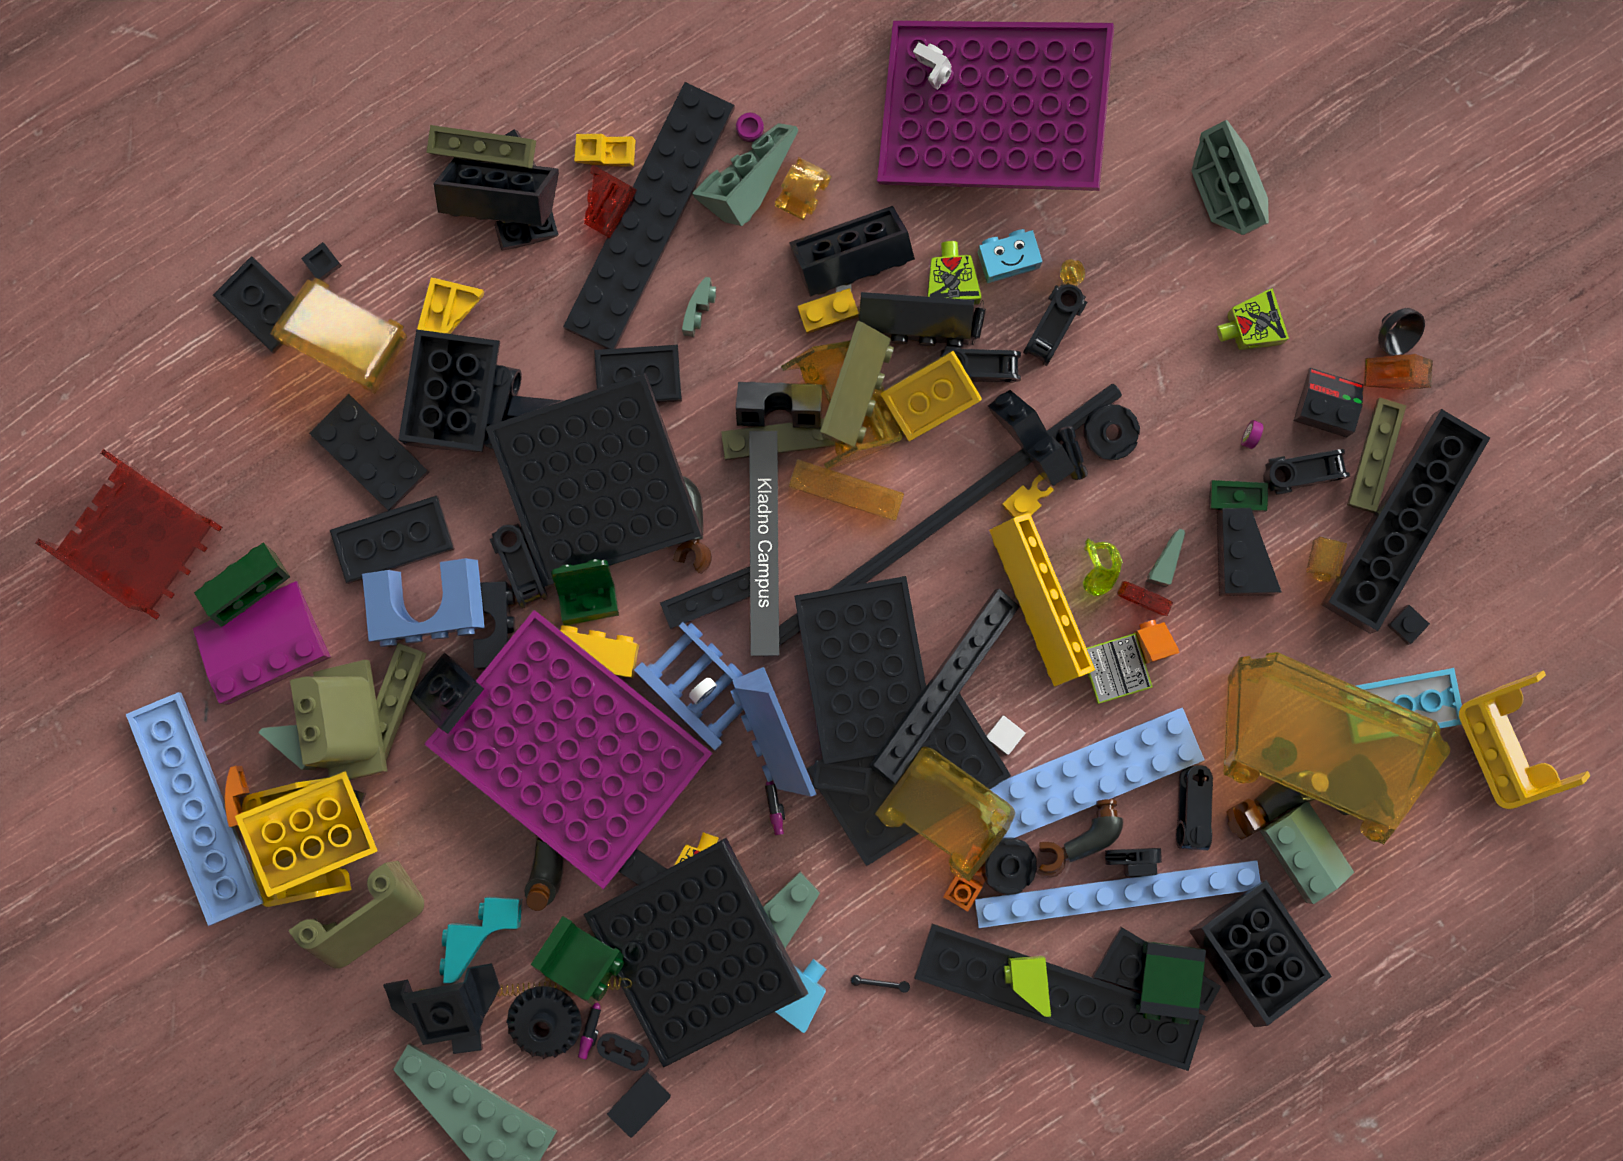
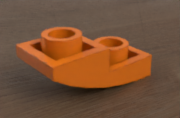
M974 844L965 856L943 896L966 911H969L985 882L981 871V861L985 851Z

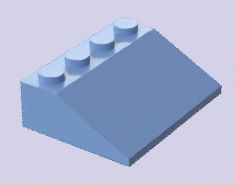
M762 667L733 679L735 689L730 692L736 706L742 705L746 714L742 715L741 718L747 732L751 730L754 732L756 740L751 742L757 757L763 755L766 761V765L762 766L767 781L773 780L776 788L779 790L806 796L816 795L765 668Z

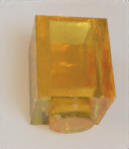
M1324 537L1314 539L1306 572L1314 574V579L1330 582L1331 578L1339 577L1347 543Z

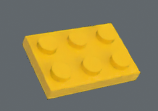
M954 351L880 393L908 441L915 439L982 400Z

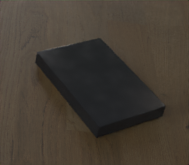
M253 256L213 294L272 353H275L313 315Z
M678 344L594 350L597 389L647 373L657 403L682 401Z
M444 652L415 687L410 698L441 730L448 734L484 688Z

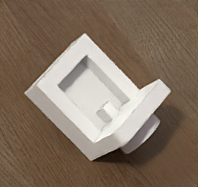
M918 43L913 53L919 62L933 69L928 80L931 86L938 90L941 84H945L948 81L952 66L948 58L942 55L943 51L932 44L925 46Z

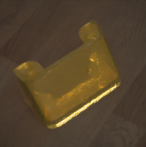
M314 278L313 282L307 280L279 318L270 335L287 347L291 345L294 350L304 353L346 376L353 382L355 380L362 388L376 394L408 337L402 331L404 326L392 319L385 322L329 291L330 286L317 278Z
M922 747L878 808L875 815L880 817L882 823L888 827H900L903 823L907 824L950 855L948 862L952 873L970 882L1008 832L1016 812L1008 802L941 754L929 747Z

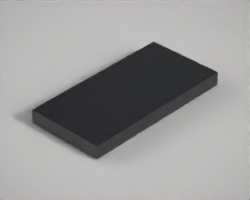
M437 495L330 530L347 584L362 580V574L393 570L455 549Z

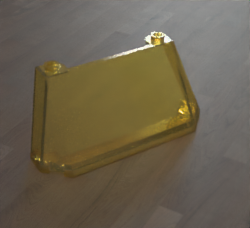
M1278 652L1266 653L1265 658L1252 659L1250 656L1239 657L1228 676L1224 775L1233 778L1238 783H1252L1261 775L1362 819L1360 830L1364 836L1373 842L1384 845L1450 754V747L1447 741H1443L1440 735L1441 729L1437 721Z

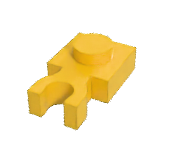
M1041 475L1034 479L1029 490L1022 485L1002 503V506L1013 518L1029 513L1032 516L1042 506L1037 500L1049 496L1054 491L1051 486L1046 491L1038 489L1037 484L1043 480Z

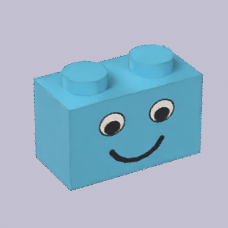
M1025 229L1011 232L1009 237L1000 240L998 237L988 238L982 242L983 245H979L977 252L987 283L1039 269L1043 262L1033 230L1025 232Z

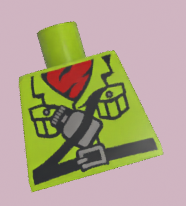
M956 241L942 242V257L931 259L927 297L974 300V305L980 304L981 292L971 255L959 256L958 242Z
M1273 288L1231 308L1227 313L1229 322L1217 326V334L1220 341L1223 342L1235 338L1239 350L1278 346L1284 344L1289 339Z

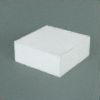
M1003 715L988 733L987 737L992 744L1006 755H1009L1025 735V732Z

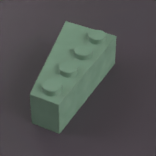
M801 871L763 906L784 948H786L820 894V891Z

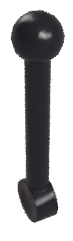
M853 975L850 979L851 984L854 986L865 984L899 989L903 993L908 992L910 989L907 981L894 983L864 979L859 975Z

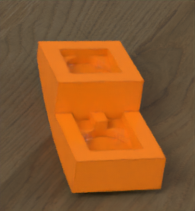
M242 766L230 767L227 776L225 809L229 827H237L238 823L235 816L243 813L239 796L250 793Z

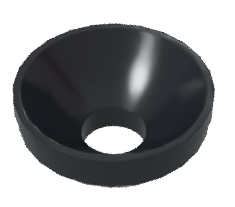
M1403 308L1393 313H1388L1382 319L1379 329L1378 343L1380 348L1392 357L1409 352L1423 335L1425 329L1424 316L1412 308Z

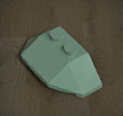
M1228 120L1201 132L1200 143L1195 154L1191 172L1211 222L1241 235L1248 234L1268 224V197L1249 149Z

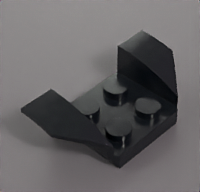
M492 963L467 968L464 982L414 992L408 979L383 985L391 1009L415 1027L423 1045L478 1035L484 1017L500 989Z

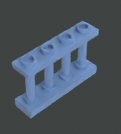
M682 622L679 627L685 633L654 664L650 663L646 666L641 662L634 671L716 751L723 744L719 739L723 735L721 732L744 708L742 705L737 707L734 703L714 724L710 723L708 726L699 719L703 715L701 712L733 679L741 677L743 674L732 663L727 666L720 659L723 654L712 643L706 646L699 639L703 634L692 623L686 626ZM694 641L705 653L674 684L670 683L666 686L659 679L663 675L661 672ZM714 661L725 672L715 682L717 685L716 689L699 704L690 703L686 706L679 699L683 695L681 692Z

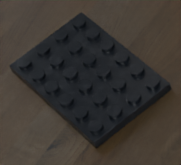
M906 576L794 595L824 764L877 755L926 687ZM934 729L921 747L937 745Z
M960 692L934 728L937 745L921 747L895 784H890L872 769L868 797L820 790L866 866L1011 777L1010 772ZM877 755L835 763L871 768L870 764ZM815 764L807 768V771L812 777V779L814 775Z

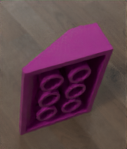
M297 581L265 595L223 627L210 620L193 628L208 680L219 704L230 705L331 658Z

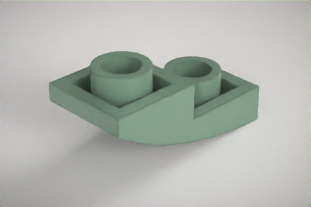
M705 277L690 299L683 321V336L695 337V329H700L702 322V313L698 312V310L709 311L710 303H715L716 287L712 286L710 277Z

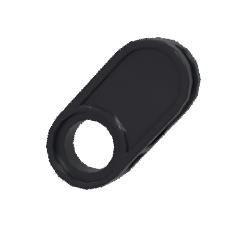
M1161 848L1105 850V865L1162 863Z

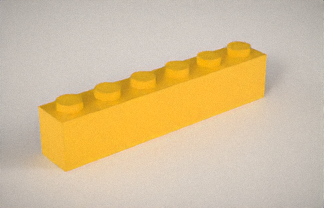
M1030 513L1012 518L990 529L994 546L1000 555L1004 570L1010 579L1015 596L1020 603L1026 623L1032 632L1036 647L1042 656L1054 687L1095 671Z

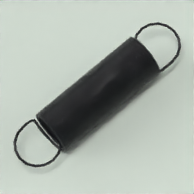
M975 308L971 328V337H975V339H979L986 313L985 308Z

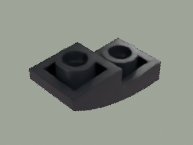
M551 212L542 226H529L515 222L503 223L501 221H496L494 224L501 251L535 244L559 235L553 212Z

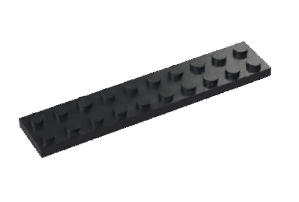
M684 82L563 326L564 329L606 349L617 348L735 109L734 104Z
M933 923L931 924L914 979L1189 1071L1206 1017L1205 1015L1199 1013L1198 1020L1190 1019L1189 1024L1172 1022V1017L1162 1015L1160 1020L1143 1018V1013L1136 1010V1004L1140 1005L1141 993L1046 962L1051 1017H1045L1011 988L1010 983H1005L1004 966H1009L1008 959L1031 956Z

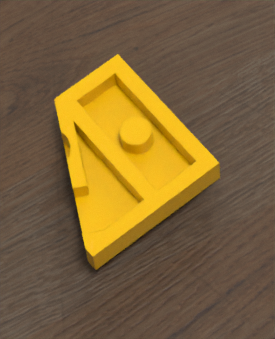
M431 277L417 329L451 334L484 296V291Z

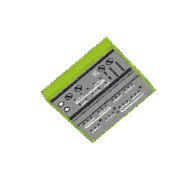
M1136 633L1086 648L1095 668V671L1088 673L1097 704L1152 688Z

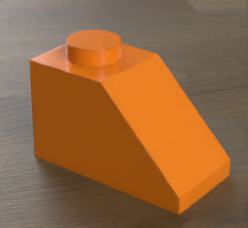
M1151 620L1139 624L1140 630L1133 632L1136 633L1145 664L1180 653L1165 622L1157 624L1156 620Z

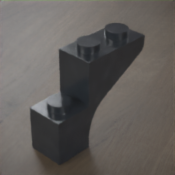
M1008 390L988 405L992 414L1021 446L1038 473L1049 484L1055 486L1075 471L1063 446L1048 434L1036 410L1014 392Z

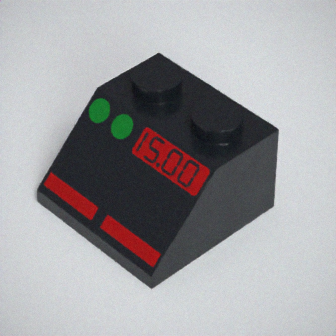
M1309 368L1293 421L1347 438L1356 430L1363 406L1364 384Z

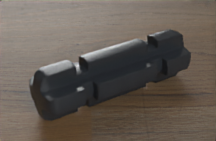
M1065 426L1058 429L1057 433L1060 441L1063 442L1062 446L1075 468V471L1071 473L1072 479L1081 480L1087 477L1088 473L1086 466L1082 464L1084 460L1078 441L1074 439L1076 437L1074 428L1072 426Z

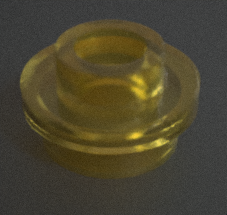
M1065 260L1060 270L1061 279L1065 284L1078 286L1085 279L1083 264L1078 260Z

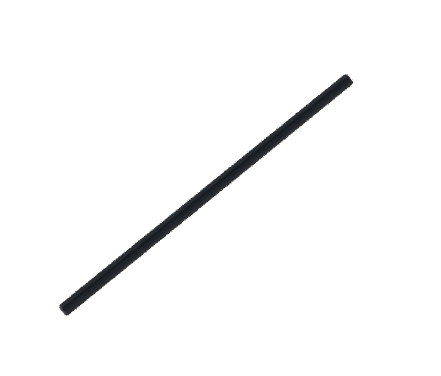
M1110 384L1048 429V434L1059 443L1058 429L1072 426L1074 431H1076L1086 423L1089 415L1096 408L1106 404H1113L1121 398L1122 393L1115 384ZM1021 449L830 589L867 583L1032 463L1025 451ZM797 613L779 625V646L800 632Z

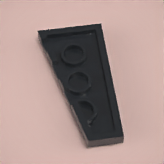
M1120 926L1092 977L1142 991L1146 953H1143L1145 940ZM1204 975L1199 1009L1208 1011L1222 986Z

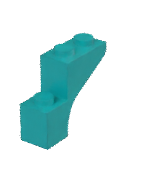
M485 897L484 903H480L478 919L483 920L482 925L448 924V928L444 929L442 933V947H446L445 958H441L439 973L440 976H444L443 983H453L461 978L485 939L492 932L500 929H518L521 927L523 899Z

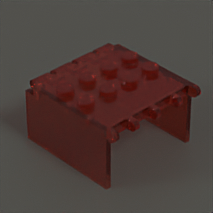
M103 449L100 454L117 465L108 477V480L115 484L114 487L111 488L104 483L91 501L98 509L95 511L87 507L75 523V526L82 530L80 534L71 529L60 545L39 538L35 544L126 607L147 613L157 620L160 614L153 610L163 594L171 599L174 597L175 593L168 589L172 581L180 571L189 576L191 570L184 566L196 548L206 552L208 547L202 544L201 541L211 527L219 532L223 527L134 465Z

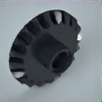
M537 986L520 993L512 1002L506 1021L508 1034L511 1035L513 1044H517L521 1052L526 1051L531 1057L540 1056L543 1059L552 1056L556 1058L559 1054L566 1053L577 1041L582 1026L581 1014L574 1000L565 992L549 986ZM537 1022H545L549 1028L542 1029L537 1025Z

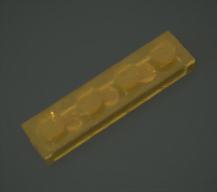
M798 459L789 484V488L893 521L897 519L905 494Z

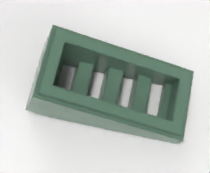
M1178 529L1171 536L1148 574L1146 582L1167 587L1172 583L1185 530Z

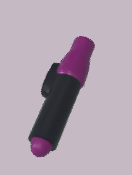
M767 781L765 791L770 821L774 834L781 835L784 834L783 804L779 803L776 785L773 781Z
M594 1003L590 1007L584 1032L580 1040L578 1058L587 1059L591 1047L595 1046L599 1032L596 1027L601 1013L599 1003Z

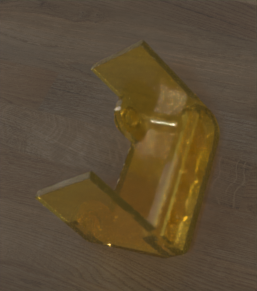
M851 340L811 347L782 365L781 368L783 371L800 368L802 378L806 383L822 385L830 403ZM883 385L880 390L874 389L871 400L876 401L871 417L865 416L862 427L867 428L862 444L856 443V446L851 448L835 442L837 457L824 464L826 469L855 462L885 449L902 439L903 431L880 394L884 391Z

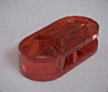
M1122 581L1117 592L1119 597L1162 616H1168L1173 605L1172 601L1126 581Z

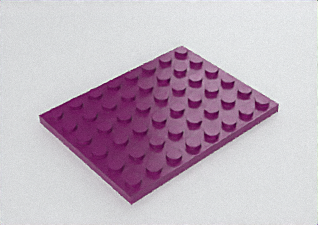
M893 21L877 176L879 185L1100 191L1114 24L1082 22ZM918 43L925 46L932 44L943 51L942 55L948 58L952 66L948 81L945 84H941L938 90L933 88L928 80L933 69L919 62L913 53Z
M533 610L476 680L484 690L452 730L447 734L438 727L425 743L429 749L602 889H605L713 754L535 610Z

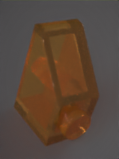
M1417 354L1366 358L1364 386L1401 390L1431 388L1433 360Z

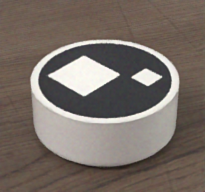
M706 678L690 692L689 697L695 704H699L716 689L717 685L711 678Z

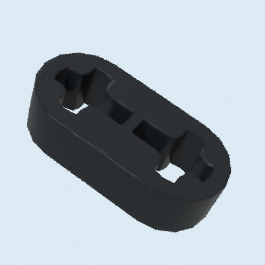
M607 1032L598 1040L597 1051L600 1056L633 1071H639L645 1068L649 1062L650 1054L647 1047L615 1032ZM610 1038L615 1039L614 1045L622 1048V1052L612 1050L610 1053H607L603 1041H609ZM637 1049L642 1051L641 1057L644 1058V1062L639 1061L636 1065L631 1063L632 1057L624 1054L625 1051L635 1053Z

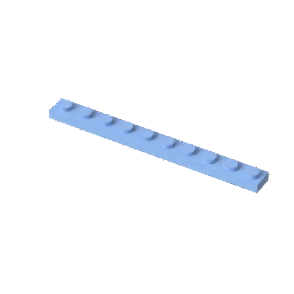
M1253 860L1159 873L1157 875L1137 876L1011 895L975 899L978 928L1244 892L1260 884L1261 881L1258 861Z

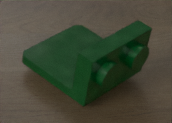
M594 559L584 564L562 565L551 571L559 596L564 626L620 616L615 584L606 560Z

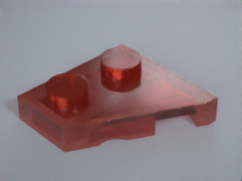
M592 165L590 173L594 175L592 190H588V208L585 213L584 224L610 238L637 189Z

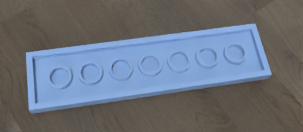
M178 692L127 713L126 717L208 926L263 904L260 891L235 827H229L224 799L182 693Z
M1179 708L1007 778L975 798V801L992 842L1004 837L1015 838L1094 806L1098 800L1111 799L1202 762L1204 757L1183 708Z

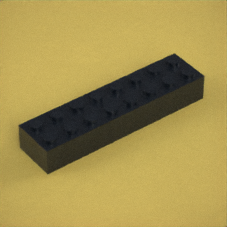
M1443 409L1432 414L1379 504L1377 512L1372 516L1341 569L1340 576L1334 581L1321 605L1369 634L1378 632L1491 437Z

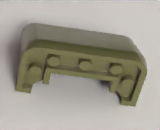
M399 861L386 862L375 869L368 877L367 887L374 898L368 904L339 924L336 922L322 924L316 918L306 919L288 931L300 947L334 969L343 968L419 916L424 909V899Z

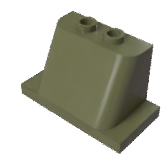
M361 660L313 672L314 676L290 680L303 765L328 769L329 777L346 771L349 780L388 772L369 660Z

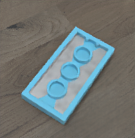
M1454 668L1340 688L1351 744L1462 725L1459 718V710L1462 703Z

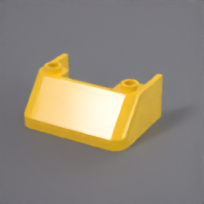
M1544 670L1473 698L1464 703L1459 710L1460 721L1496 803L1505 809H1514L1583 785L1590 777L1589 772L1586 771L1560 780L1555 768L1549 764L1539 763L1529 767L1507 714L1517 711L1522 706L1523 694L1520 688L1539 682L1546 676Z

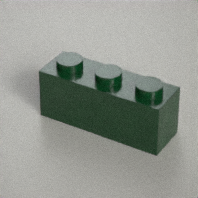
M263 542L259 546L252 548L248 554L237 562L230 564L212 580L205 582L194 594L208 617L220 627H223L289 579L290 575L276 553Z

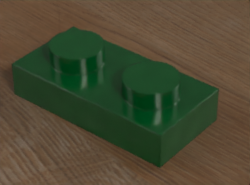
M1210 481L1209 509L1251 508L1252 512L1267 511L1268 483Z

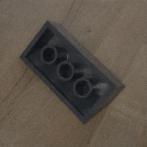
M453 158L433 183L438 213L449 214L454 217L467 216L475 217L478 220L491 219L499 220L503 223L515 222L529 226H542L553 209L559 169L534 165L531 169Z
M894 206L789 242L803 283L810 297L816 294H824L828 290L842 285H850L861 278L875 276L881 271L892 267H900L909 261L915 260L909 233Z
M861 292L859 321L889 337L893 344H907L908 341H919V345L935 346L936 343H947V346L963 348V344H969L971 337L974 300Z

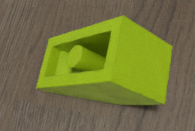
M1033 956L1008 959L1009 966H1004L1005 983H1010L1011 988L1042 1015L1051 1017L1045 957Z

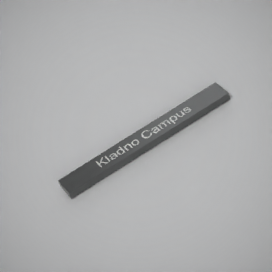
M749 431L751 656H779L777 431Z

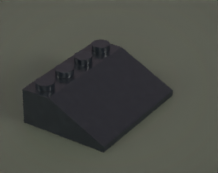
M416 329L398 440L404 445L421 448L483 452L486 437L485 427L488 424L500 341Z
M1267 880L1212 913L1189 930L1199 947L1206 950L1205 956L1253 1027L1270 1025L1332 977Z

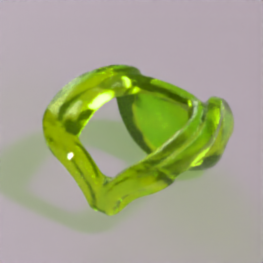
M1087 538L1084 550L1088 551L1094 568L1085 576L1083 588L1093 596H1101L1110 591L1116 583L1120 574L1122 560L1115 545L1109 542L1094 543V541ZM1108 548L1112 559L1110 569L1103 567L1097 555L1098 549Z

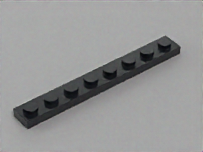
M996 589L991 594L870 764V767L890 784H895L1019 609L1020 606L1001 589Z

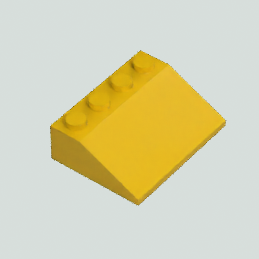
M346 771L235 816L267 897L378 851Z

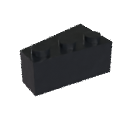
M1222 508L1217 512L1219 596H1273L1282 593L1252 509Z

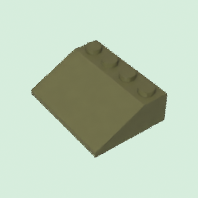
M857 321L820 431L822 438L854 449L856 443L862 444L867 428L862 427L865 416L871 417L876 401L871 400L874 389H881L885 374L880 372L884 362L889 364L894 347L889 346L891 340L889 337L863 322Z

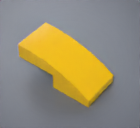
M576 134L574 161L590 165L634 167L636 140L632 136L606 137L603 134Z

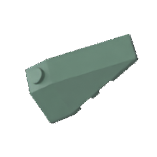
M778 123L752 143V150L741 156L735 155L730 159L733 164L721 173L716 170L710 174L692 195L722 221L743 226L760 207L799 131L798 128Z

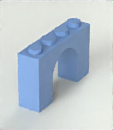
M464 558L440 562L443 591L442 602L435 615L424 622L414 620L405 608L401 572L385 570L362 574L369 641L380 642V647L397 645V640L405 639L406 643H417L423 641V636L431 635L432 640L449 638L448 633L457 632L458 636L475 634L474 629L485 628L478 560Z

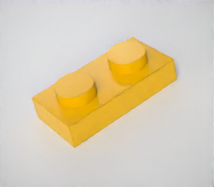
M850 288L797 306L806 334L859 316Z

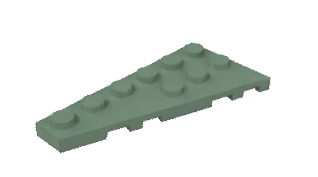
M410 1043L393 1069L471 1161H540L557 1133L556 1129Z

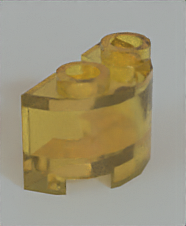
M798 157L796 165L793 164L781 185L783 189L779 197L776 198L775 206L804 221L807 214L812 215L819 202L815 197L820 189L826 190L832 176L829 175L828 171Z

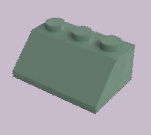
M1309 802L1294 807L1260 830V833L1306 903L1315 904L1337 890L1354 873Z

